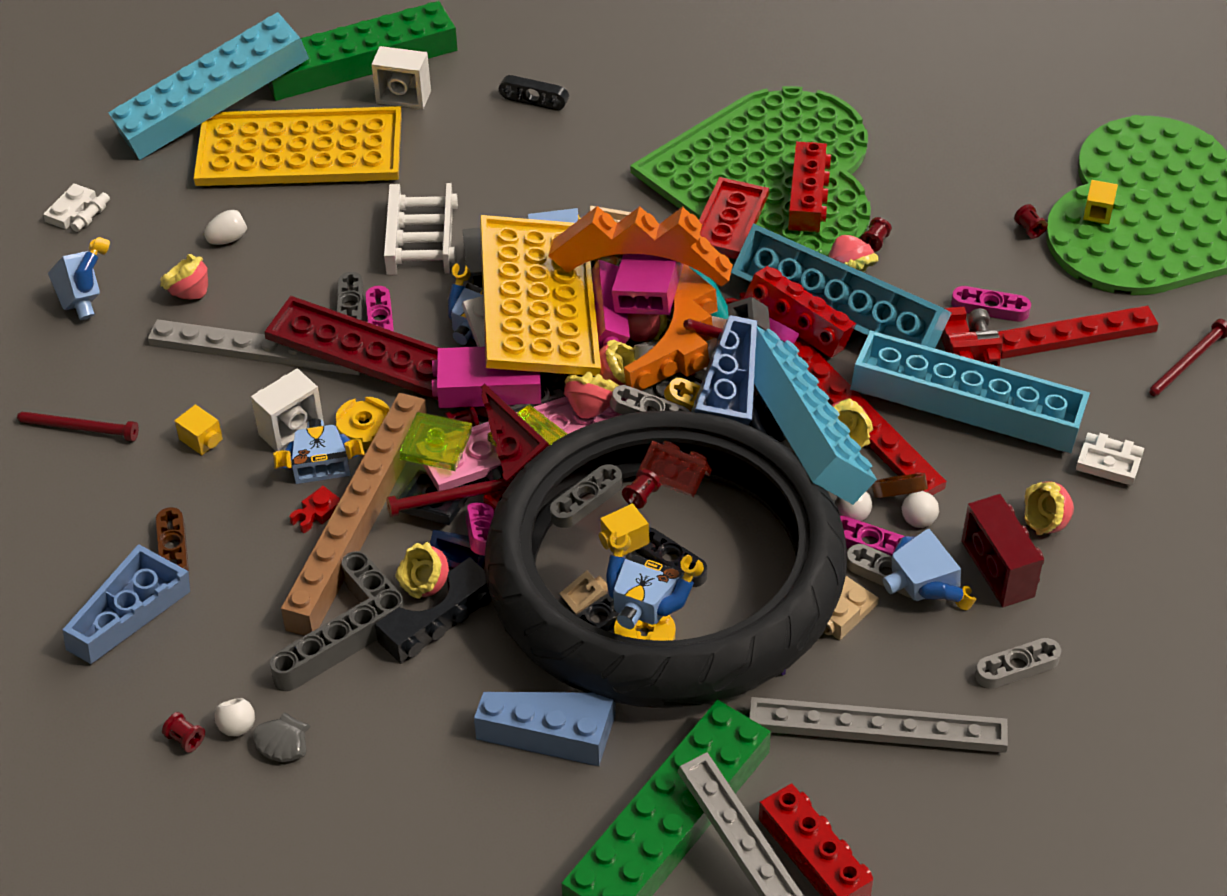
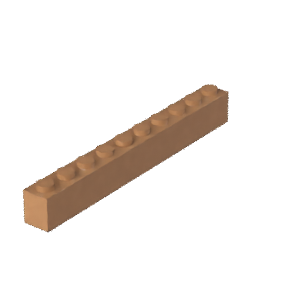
M398 393L281 607L286 631L305 636L320 627L344 582L343 557L350 552L360 551L386 502V498L390 495L428 423L425 399Z

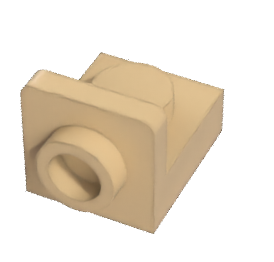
M586 570L559 594L577 615L600 597L607 594L608 588L607 583L600 575L594 578Z

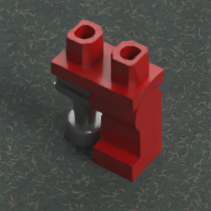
M965 307L944 308L951 312L950 318L941 334L945 351L999 367L1003 343L1001 338H999V333L988 328L990 324L988 311L979 308L971 311L967 316ZM966 316L969 326L971 327V329L976 330V332H969L970 330L966 321Z

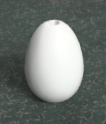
M227 210L214 217L208 223L204 230V236L210 244H228L241 238L245 234L247 226L239 211Z

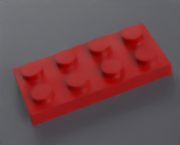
M719 177L699 219V222L702 224L700 236L705 237L720 254L725 255L727 258L737 259L753 223L756 224L769 196V188Z

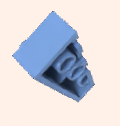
M729 316L717 339L691 412L712 414L732 419L747 426L752 420L757 320Z
M138 544L63 628L66 650L92 664L190 592L189 571Z
M483 692L474 716L476 739L599 766L616 715V703L613 699L595 693Z

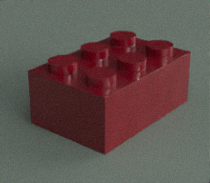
M1001 494L968 503L961 542L1001 606L1006 607L1034 598L1040 582L1044 556L1042 551L1032 543L1027 528L1021 525L1015 517L1011 504H1007Z

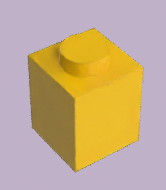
M1091 180L1083 220L1104 224L1110 223L1118 184Z
M196 404L174 420L179 440L200 455L205 454L223 440L219 420Z
M633 503L600 518V542L606 550L610 549L613 554L614 547L610 543V535L614 531L617 532L616 545L624 543L626 533L631 539V545L626 551H623V556L649 544V523Z

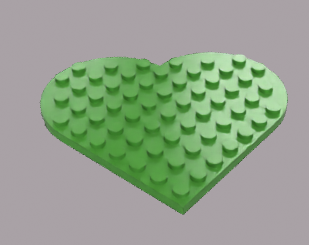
M782 86V90L769 92L767 88L755 91L738 99L630 165L631 174L679 209L684 207L690 214H694L698 220L719 177L769 188V196L756 225L828 256L837 237L852 235L860 239L862 234L868 230L870 223V201L867 200L864 187L852 175L862 164L867 152V129H865L862 123V117L851 105L821 90L813 93L802 91L803 87ZM796 141L827 143L826 154H831L830 170L825 169V171H830L829 187H823L828 188L827 204H822V206H827L826 222H820V232L788 230Z
M1132 115L1131 117L1110 121L1093 131L1084 141L1079 155L1078 172L1083 185L1063 195L1054 204L1048 217L1046 241L1050 253L1056 262L1074 278L1079 279L1082 277L1092 282V287L1111 293H1114V290L1130 291L1131 295L1157 294L1226 275L1227 151L1212 135L1193 125L1159 116ZM1091 180L1118 184L1109 224L1083 220Z

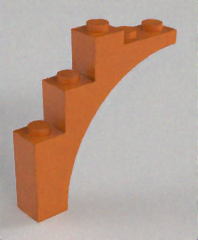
M596 206L554 238L548 254L567 273L586 262L611 255L646 254L659 256L696 269L721 287L729 282L733 266L725 255L720 254L705 237L700 236L702 224L694 214H690L684 207H681L659 224L653 215L647 213L640 206L618 223L614 221L610 214L605 213Z
M685 264L683 265L672 304L674 314L670 326L664 336L651 350L624 367L626 386L641 391L678 372L688 377L708 367L709 352L706 341L712 339V337L686 330L683 323L687 319H692L713 326L710 314L718 311L716 289Z

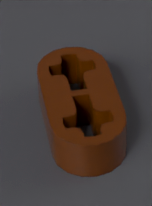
M925 473L882 478L872 484L875 498L916 493L928 489Z

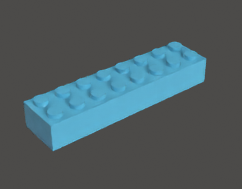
M277 12L108 113L123 139L138 159L141 160L308 60L309 57L301 38Z
M754 223L731 273L751 282L754 274L766 266L775 268L790 281L802 285L804 290L813 296L825 300L826 304L836 311L845 313L850 320L856 323L854 329L866 335L871 330L935 348L951 315L950 311Z
M757 326L754 384L812 482L854 505L877 480L871 471L872 464L859 452L861 450L860 445L850 438L849 428L838 419L839 412L828 403L829 397L818 387V379L807 370L809 365L806 361L798 356L799 349L788 340L785 343L781 341L772 330L766 329L765 331Z
M871 330L855 363L851 390L1068 453H1072L1090 392Z

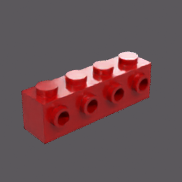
M796 141L788 230L820 232V222H826L827 206H822V204H827L828 188L823 187H829L830 171H825V169L830 170L831 154H826L827 143Z
M769 266L754 274L743 298L753 297L766 305L771 319L799 333L800 338L830 358L844 350L856 326V323L850 320L845 313L836 311L827 305L825 300L813 296L804 290L802 285L790 281L779 270Z
M791 783L760 801L759 821L821 896H871L873 876L869 868L865 864H860L855 859L848 843L843 839L839 840L832 831L827 818L823 815L819 816L813 809L809 797L804 792H799Z

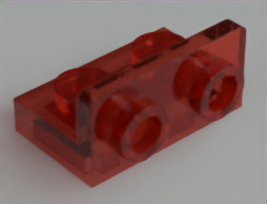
M652 441L639 470L645 468L653 471L659 477L661 485L694 498L704 475L710 476L712 469L706 462L707 459L696 452L691 451L689 455L679 451L680 448L667 441H664L663 444Z

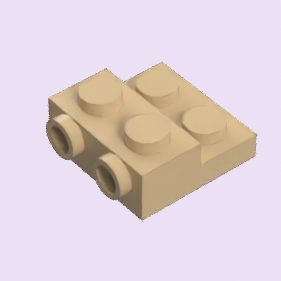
M846 576L838 604L823 633L833 635L838 640H841L878 605L879 598Z

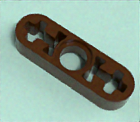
M174 507L164 508L156 516L159 556L170 562L176 559L178 566L189 571L185 523L182 512ZM170 520H173L172 530H168L167 526ZM172 540L180 542L177 547L172 549L164 547L166 543Z

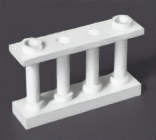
M446 183V196L406 197V195H401L400 184L389 185L384 251L387 275H397L398 264H402L403 261L443 260L445 274H450V263H455V247H451L453 209H458L457 194H452V183ZM408 207H445V214L405 215L402 210H406ZM444 224V232H403V230H400V228H405V225ZM443 242V250L402 251V248H399L404 243Z

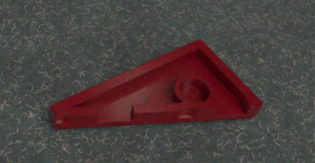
M484 383L481 386V396L488 414V422L496 444V452L503 469V478L509 485L518 472L549 446V443Z

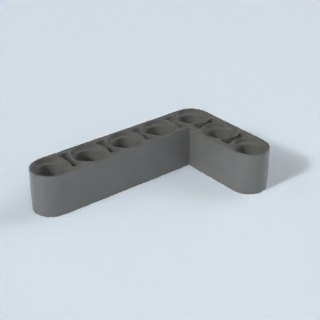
M353 551L346 554L342 559L345 584L360 601V604L281 649L271 657L270 668L273 682L279 690H294L377 640L375 623L398 607L404 608L400 592L363 552Z

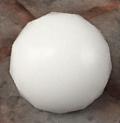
M927 492L911 493L903 502V517L913 527L924 528L930 526L938 517V502L933 495Z
M867 492L854 505L838 496L835 500L840 516L850 517L859 521L866 519L872 509V501Z
M243 698L232 699L219 704L214 713L215 724L218 729L228 736H241L247 733L255 721L253 707L250 702Z

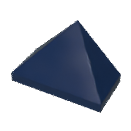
M433 530L430 545L443 552L448 566L455 568L470 557L484 569L485 556L476 554L471 550L469 536Z

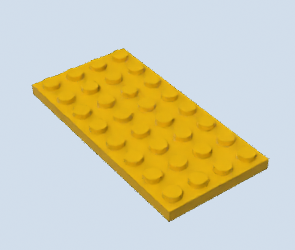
M401 106L219 112L201 123L194 172L195 186L399 180Z
M481 215L480 241L486 368L585 375L587 372H590L592 376L600 374L601 363L591 261L567 273L548 256L553 239L574 223Z

